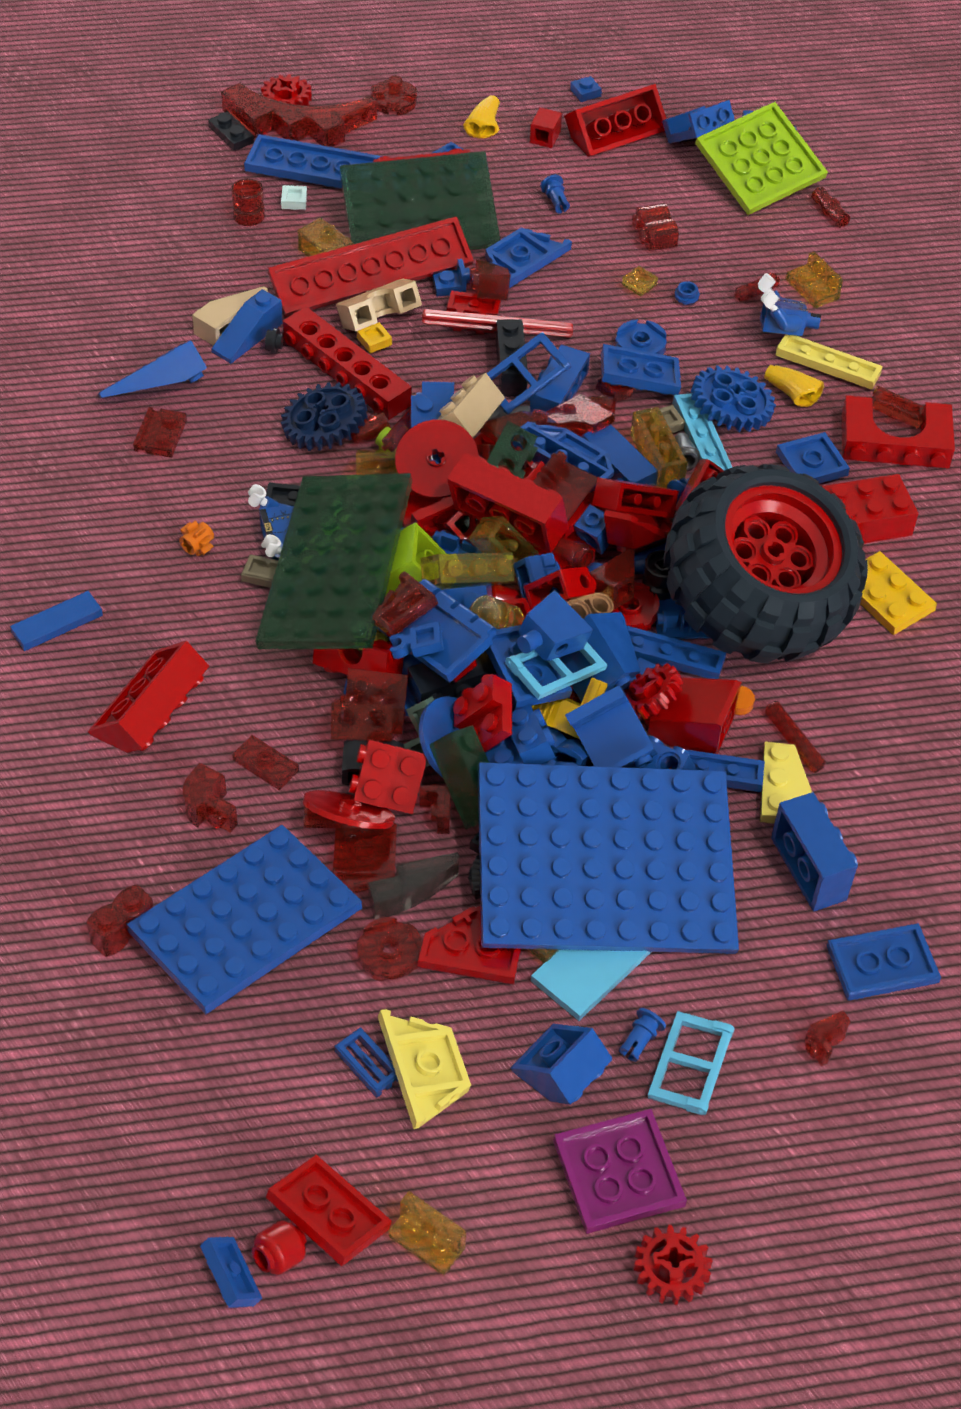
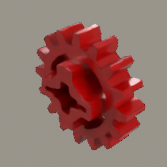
M280 74L276 79L270 77V82L265 81L264 87H261L262 103L266 104L267 109L273 107V112L282 110V114H285L286 111L294 114L297 109L303 111V106L308 107L309 101H312L311 85L307 84L306 79L300 81V76L291 78V74H288L287 77H283Z
M666 663L661 667L660 664H656L654 668H646L644 674H637V679L633 680L629 685V689L624 690L638 718L642 716L646 720L649 715L657 716L661 708L668 709L667 704L677 700L675 694L682 692L680 685L684 681L674 666L671 667Z
M668 1225L666 1233H662L656 1227L653 1231V1239L644 1235L641 1243L643 1247H637L635 1257L638 1260H635L633 1269L636 1272H641L638 1275L637 1283L638 1285L648 1284L646 1291L648 1296L655 1292L659 1293V1303H663L666 1297H671L673 1304L678 1305L681 1296L688 1303L692 1302L693 1291L701 1295L705 1288L704 1283H709L711 1272L708 1269H711L712 1258L705 1257L709 1247L707 1245H697L699 1239L697 1233L691 1238L687 1237L686 1227H682L679 1233L674 1232L672 1225ZM664 1246L660 1252H654L656 1249ZM695 1273L693 1278L682 1284L685 1277H692V1274Z

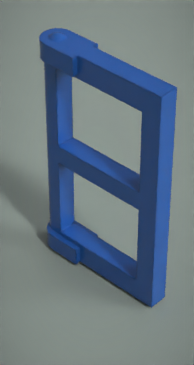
M541 332L490 370L487 375L493 380L510 366L514 365L531 386L510 403L506 399L502 401L499 406L508 415L564 371L570 369L571 365L548 337ZM542 344L559 366L537 382L519 360Z

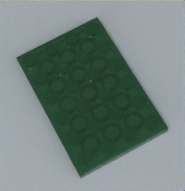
M485 151L342 165L339 168L351 245L456 216L470 250L488 248L501 240Z

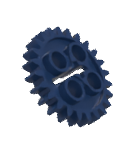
M328 382L324 388H321L320 384H317L316 390L306 388L307 394L305 395L298 393L299 399H291V406L284 407L285 413L281 415L283 431L286 439H290L292 445L297 444L299 449L306 446L308 451L317 446L318 451H321L325 445L329 449H332L333 443L341 446L342 439L351 440V433H359L358 426L365 425L363 419L368 418L366 413L368 409L362 393H358L357 388L351 389L350 384L342 387L340 382L331 387L330 382Z

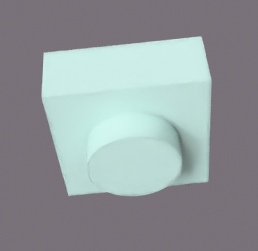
M283 186L281 209L306 210L307 186Z

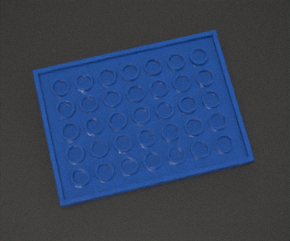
M479 762L478 807L482 948L736 954L739 951L726 771Z

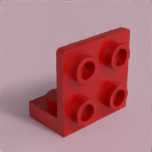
M413 492L389 501L388 506L405 528L416 522L429 536L434 535L436 531L446 530L447 527L444 523L456 511L452 496L442 499H429ZM461 516L454 524L462 523L464 516Z

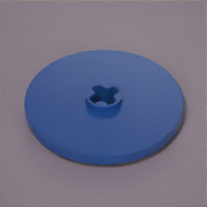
M440 697L430 702L421 714L419 721L421 747L432 768L445 780L457 785L472 784L478 781L479 762L489 763L485 753L473 761L463 757L462 738L464 731L454 727L453 706L454 701L458 698Z

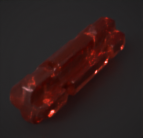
M771 273L769 275L776 282L771 287V289L779 286L780 278L775 273ZM761 278L747 283L746 286L737 287L734 294L735 298L743 302L749 299V296L752 298L764 293L758 288V282Z

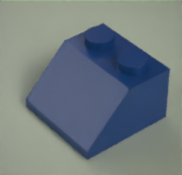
M552 1024L512 1065L511 1069L518 1077L549 1101L570 1105L580 1099L584 1089L603 1074L604 1068L613 1058L593 1028Z

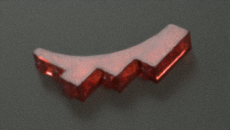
M241 82L221 91L223 111H229L254 135V139L257 138L258 134L264 135L274 130L284 139L299 141L310 136L322 146L334 147L345 142L346 133L377 120V99L372 95L338 105L302 106L264 97L252 91Z

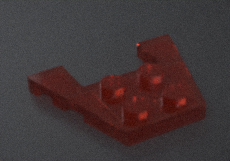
M304 806V828H336L333 874L354 894L395 883L396 823L387 829L355 827L322 817Z

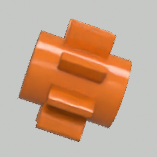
M195 520L192 523H187L180 529L183 536L179 539V542L188 554L205 555L214 547L210 543L214 539V533L206 523L200 522L198 524Z

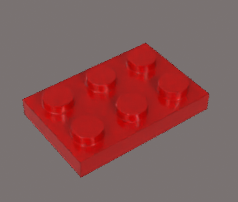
M317 1154L271 1186L266 1195L267 1200L341 1266L345 1265L386 1233L392 1223L391 1219Z

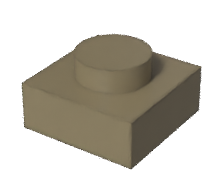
M673 405L649 412L648 420L660 437L684 430L685 421Z

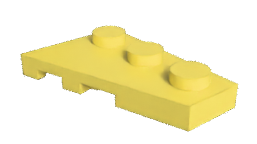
M765 742L763 747V761H765L761 790L760 822L775 824L780 802L811 793L812 790L795 745Z

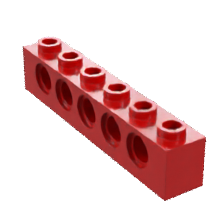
M304 307L283 320V334L286 344L299 351L305 359L312 361L322 372L334 378L337 383L340 382L341 386L350 384L351 389L357 388L358 393H362L365 403L375 413L380 414L389 421L411 406L412 386L308 307Z

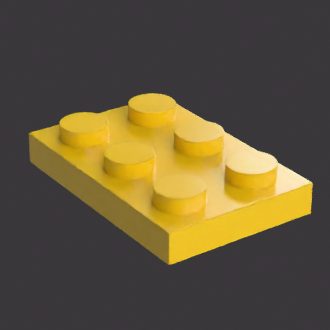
M881 551L865 559L868 563V571L860 604L892 635L897 634L936 610L937 603Z

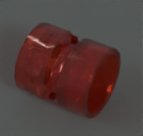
M250 178L236 181L231 187L234 220L243 226H254L261 223L265 218L262 183Z

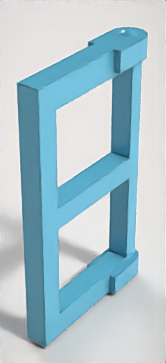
M587 642L585 647L579 651L592 665L572 673L559 658L550 660L548 662L562 678L542 687L522 664V662L539 655L535 650L527 654L521 652L507 657L505 660L507 667L515 676L519 677L538 700L606 670L608 666Z
M677 1011L649 1089L648 1098L686 1109V1111L706 1115L735 1028L724 1022L712 1021ZM682 1025L721 1036L713 1062L673 1051ZM669 1062L709 1073L700 1100L660 1089Z

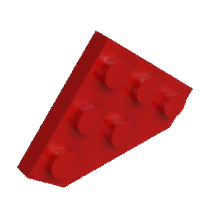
M481 905L476 908L472 906L454 916L450 923L439 929L435 927L424 934L418 967L514 985L521 949L482 948Z

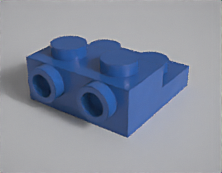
M528 704L512 712V735L485 752L489 763L541 765L555 758L551 749V745L555 744V740L548 727L541 728L547 724L539 708L533 711L531 705Z

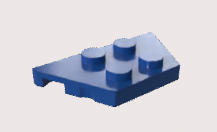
M519 228L485 249V258L500 290L504 292L571 250L572 241L564 239L563 243L550 240V235L535 233L529 229Z

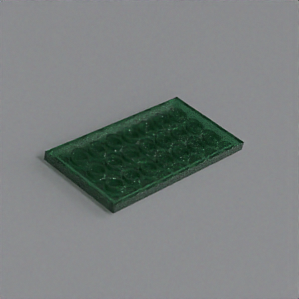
M411 473L303 476L255 640L258 649L373 648L412 487Z

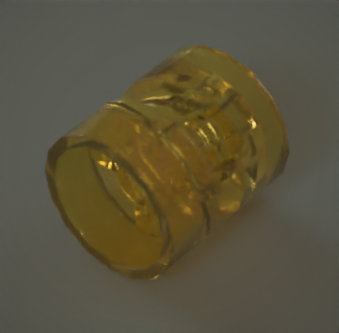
M480 596L470 607V610L477 614L479 618L484 619L496 629L522 625L524 621L522 611L517 606L492 596Z

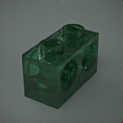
M507 421L487 462L496 467L506 465L513 475L523 479L526 471L522 467L525 461H532L538 447L534 446L538 436ZM510 442H519L523 450L517 451L513 449Z

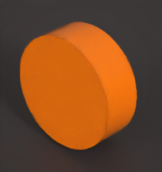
M745 686L740 687L735 715H745L753 709L755 695Z

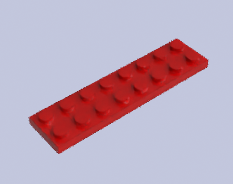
M456 216L269 267L268 275L277 298L282 300V312L285 318L304 307L314 310L339 303L402 278L417 281L432 277L433 274L442 271L457 270V259H463L464 266L468 267L473 265L474 259Z

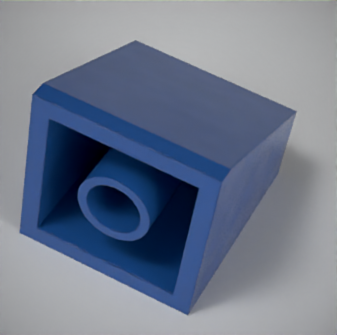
M621 612L588 614L583 618L594 629L587 642L608 666L606 670L571 685L581 702L592 677L608 683L605 691L607 692L618 685L623 690L626 689L633 682L632 678L641 672L626 621ZM580 651L559 657L572 673L592 665Z

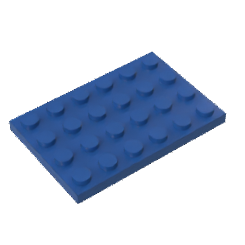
M280 825L129 922L127 929L130 935L205 1014H208L361 910L362 900L285 826Z

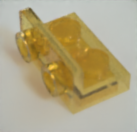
M815 252L809 253L807 264L788 271L786 275V280L815 309L840 298L843 279Z
M410 1191L406 1193L400 1201V1217L390 1228L389 1237L444 1275L465 1250L466 1230Z

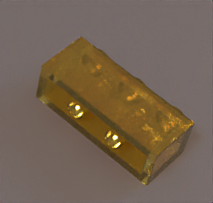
M659 407L634 411L630 435L638 451L658 470L656 486L667 488L671 480L685 478L688 462Z
M513 552L436 554L420 558L422 580L427 579L437 587L488 582L494 585L515 581Z

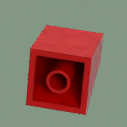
M681 677L684 683L680 685L682 692L675 694L677 700L668 703V709L661 708L657 716L649 715L645 720V725L649 726L647 735L656 737L671 747L678 746L685 750L718 754L734 720L741 681Z

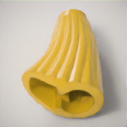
M493 95L486 97L465 120L464 130L469 136L481 139L491 137L499 131L495 119L499 107L497 97Z
M769 365L764 375V379L787 394L794 404L800 407H808L815 404L821 397L824 389L823 381L782 366Z

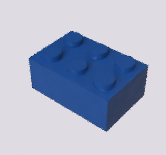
M814 792L780 802L771 839L813 912L847 901L858 868V862L855 854L849 851L844 844L839 828L834 827L829 819L824 803L819 802Z

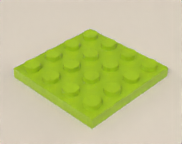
M776 102L698 137L695 142L696 146L747 215L826 178L828 171Z

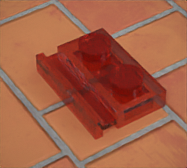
M149 407L133 443L134 452L145 450L146 454L172 458L186 425L187 414L166 409L155 411L153 407Z

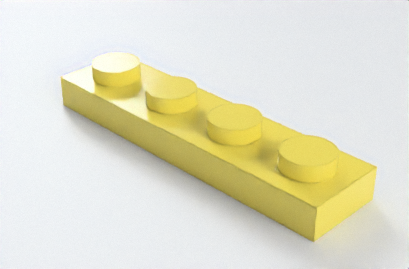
M785 334L776 350V356L871 390L880 377L883 368L881 365L794 335Z

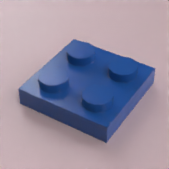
M826 432L777 445L776 454L790 472L796 474L805 473L819 481V484L842 478L849 474L850 467Z

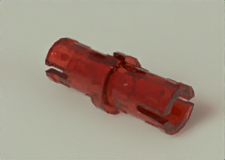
M818 187L812 192V199L821 207L822 213L825 216H829L837 227H845L850 222L851 217L841 208L840 202L836 198L831 197L824 187Z

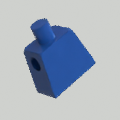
M553 591L526 615L519 629L520 637L517 639V645L525 654L535 650L543 660L550 661L582 650L594 629L556 591Z

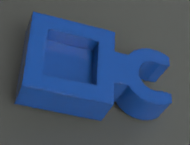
M439 621L410 628L409 635L395 634L390 637L393 645L390 651L394 659L403 658L410 652L413 653L415 658L444 650L442 627Z

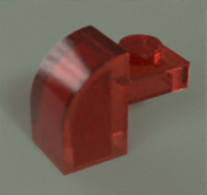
M200 762L188 775L183 784V798L187 818L197 828L206 819L213 827L222 828L231 833L238 825L236 806L223 800L227 794L225 776Z

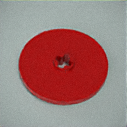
M447 420L421 422L409 429L397 446L395 454L397 473L403 484L410 491L421 497L429 499L450 497L451 493L447 477L464 453L474 457L478 456L477 446L472 436L456 423ZM438 454L439 458H441L440 464L432 461L433 455Z
M314 790L304 794L303 804L306 808L322 817L342 824L368 829H387L392 827L395 822V815L387 808L354 801L352 799L353 795L325 790Z

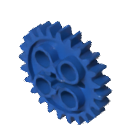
M716 365L715 370L707 367L706 372L701 370L699 376L696 375L690 391L692 393L691 400L695 401L694 407L701 408L700 414H708V421L717 420V426L726 424L727 430H730L732 426L738 432L741 431L742 427L748 432L751 431L752 427L759 430L761 425L765 427L767 422H770L776 404H774L775 397L770 396L772 390L764 389L765 382L758 383L757 376L749 377L748 371L742 374L738 367H736L735 371H731L728 365H726L724 370Z

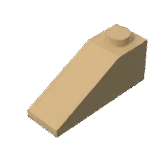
M263 286L210 301L192 315L194 334L214 346L242 305L261 289L268 292V288Z

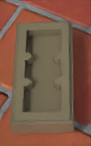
M250 554L241 573V581L287 591L304 575V566Z

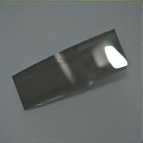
M458 852L396 865L395 877L368 882V897L374 920L393 916L411 909L445 888L459 875Z

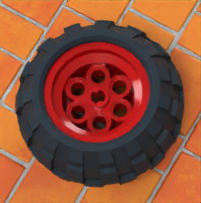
M762 464L759 467L754 465L735 466L719 473L716 478L713 476L695 487L677 510L666 539L664 566H668L666 584L672 600L686 611L683 616L686 622L697 633L702 631L711 638L713 646L728 654L734 651L740 652L745 659H749L752 662L769 663L775 659H784L785 662L793 661L831 643L857 613L868 571L865 552L862 550L864 544L862 535L856 521L850 519L847 515L844 503L834 493L830 494L820 486L819 481L805 473L796 474L790 472L787 467L780 465Z

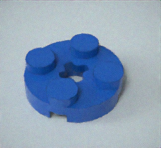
M631 320L618 328L615 346L663 355L666 351L667 335L665 330L655 322L646 320V324L638 323V320Z

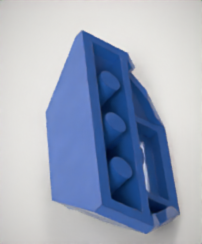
M526 422L510 435V440L515 448L520 446L533 462L542 461L549 468L541 477L547 483L556 476L579 490L589 493L595 491L597 477L610 479L614 476L609 453L566 428Z

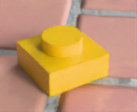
M380 322L357 331V339L369 354L392 345L391 335Z

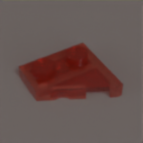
M405 571L398 577L401 583L395 592L389 590L383 604L377 608L372 616L376 626L389 637L403 631L404 628L438 604L435 595Z

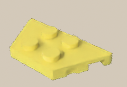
M383 1009L379 1012L378 1020L413 1129H417L469 1091L471 1083L451 1027L429 1024L415 1017H410V1020L407 1021L390 1016L391 1011Z

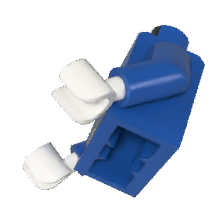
M768 273L762 276L758 282V288L764 292L761 296L763 306L760 315L763 332L803 336L805 327L819 328L821 314L808 312L805 302L782 298L777 290L773 291L771 289L776 283L775 280Z
M254 484L248 491L250 496L248 499L249 505L257 507L260 504L261 507L259 508L260 527L264 538L261 546L266 548L265 554L270 559L297 563L305 549L314 540L313 537L317 536L327 525L325 518L309 520L304 506H290L279 503L266 496L265 489L260 485Z

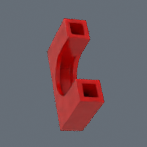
M846 395L841 414L842 457L844 460L950 468L955 451L952 404L925 402L920 420L921 433L903 438L889 435L877 427L873 420L872 397Z

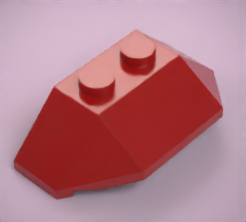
M605 510L604 512L608 544L617 545V551L633 554V552L638 553L643 551V549H650L666 542L667 535L672 526L670 519L667 517Z

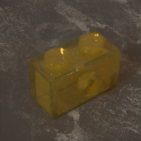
M321 217L298 229V249L308 257L353 245L349 237L344 236Z
M396 449L357 450L356 480H376V484H393V480H401L395 464Z

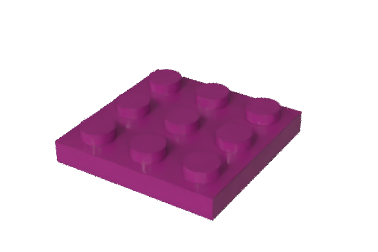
M652 1109L554 1134L553 1142L586 1234L686 1207L687 1199Z

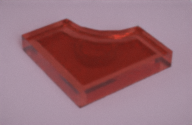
M580 393L539 415V422L541 425L562 427L568 430H587L595 433L614 423L615 417L614 413Z

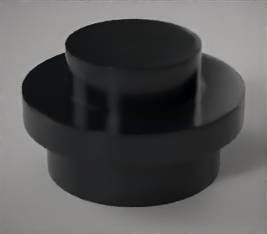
M279 328L268 329L265 336V350L271 351L272 354H277L278 349L282 350L284 334H280Z

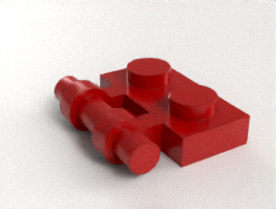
M451 291L447 311L498 316L501 307V297ZM449 327L453 328V331L471 330L481 335H484V333H495V331Z

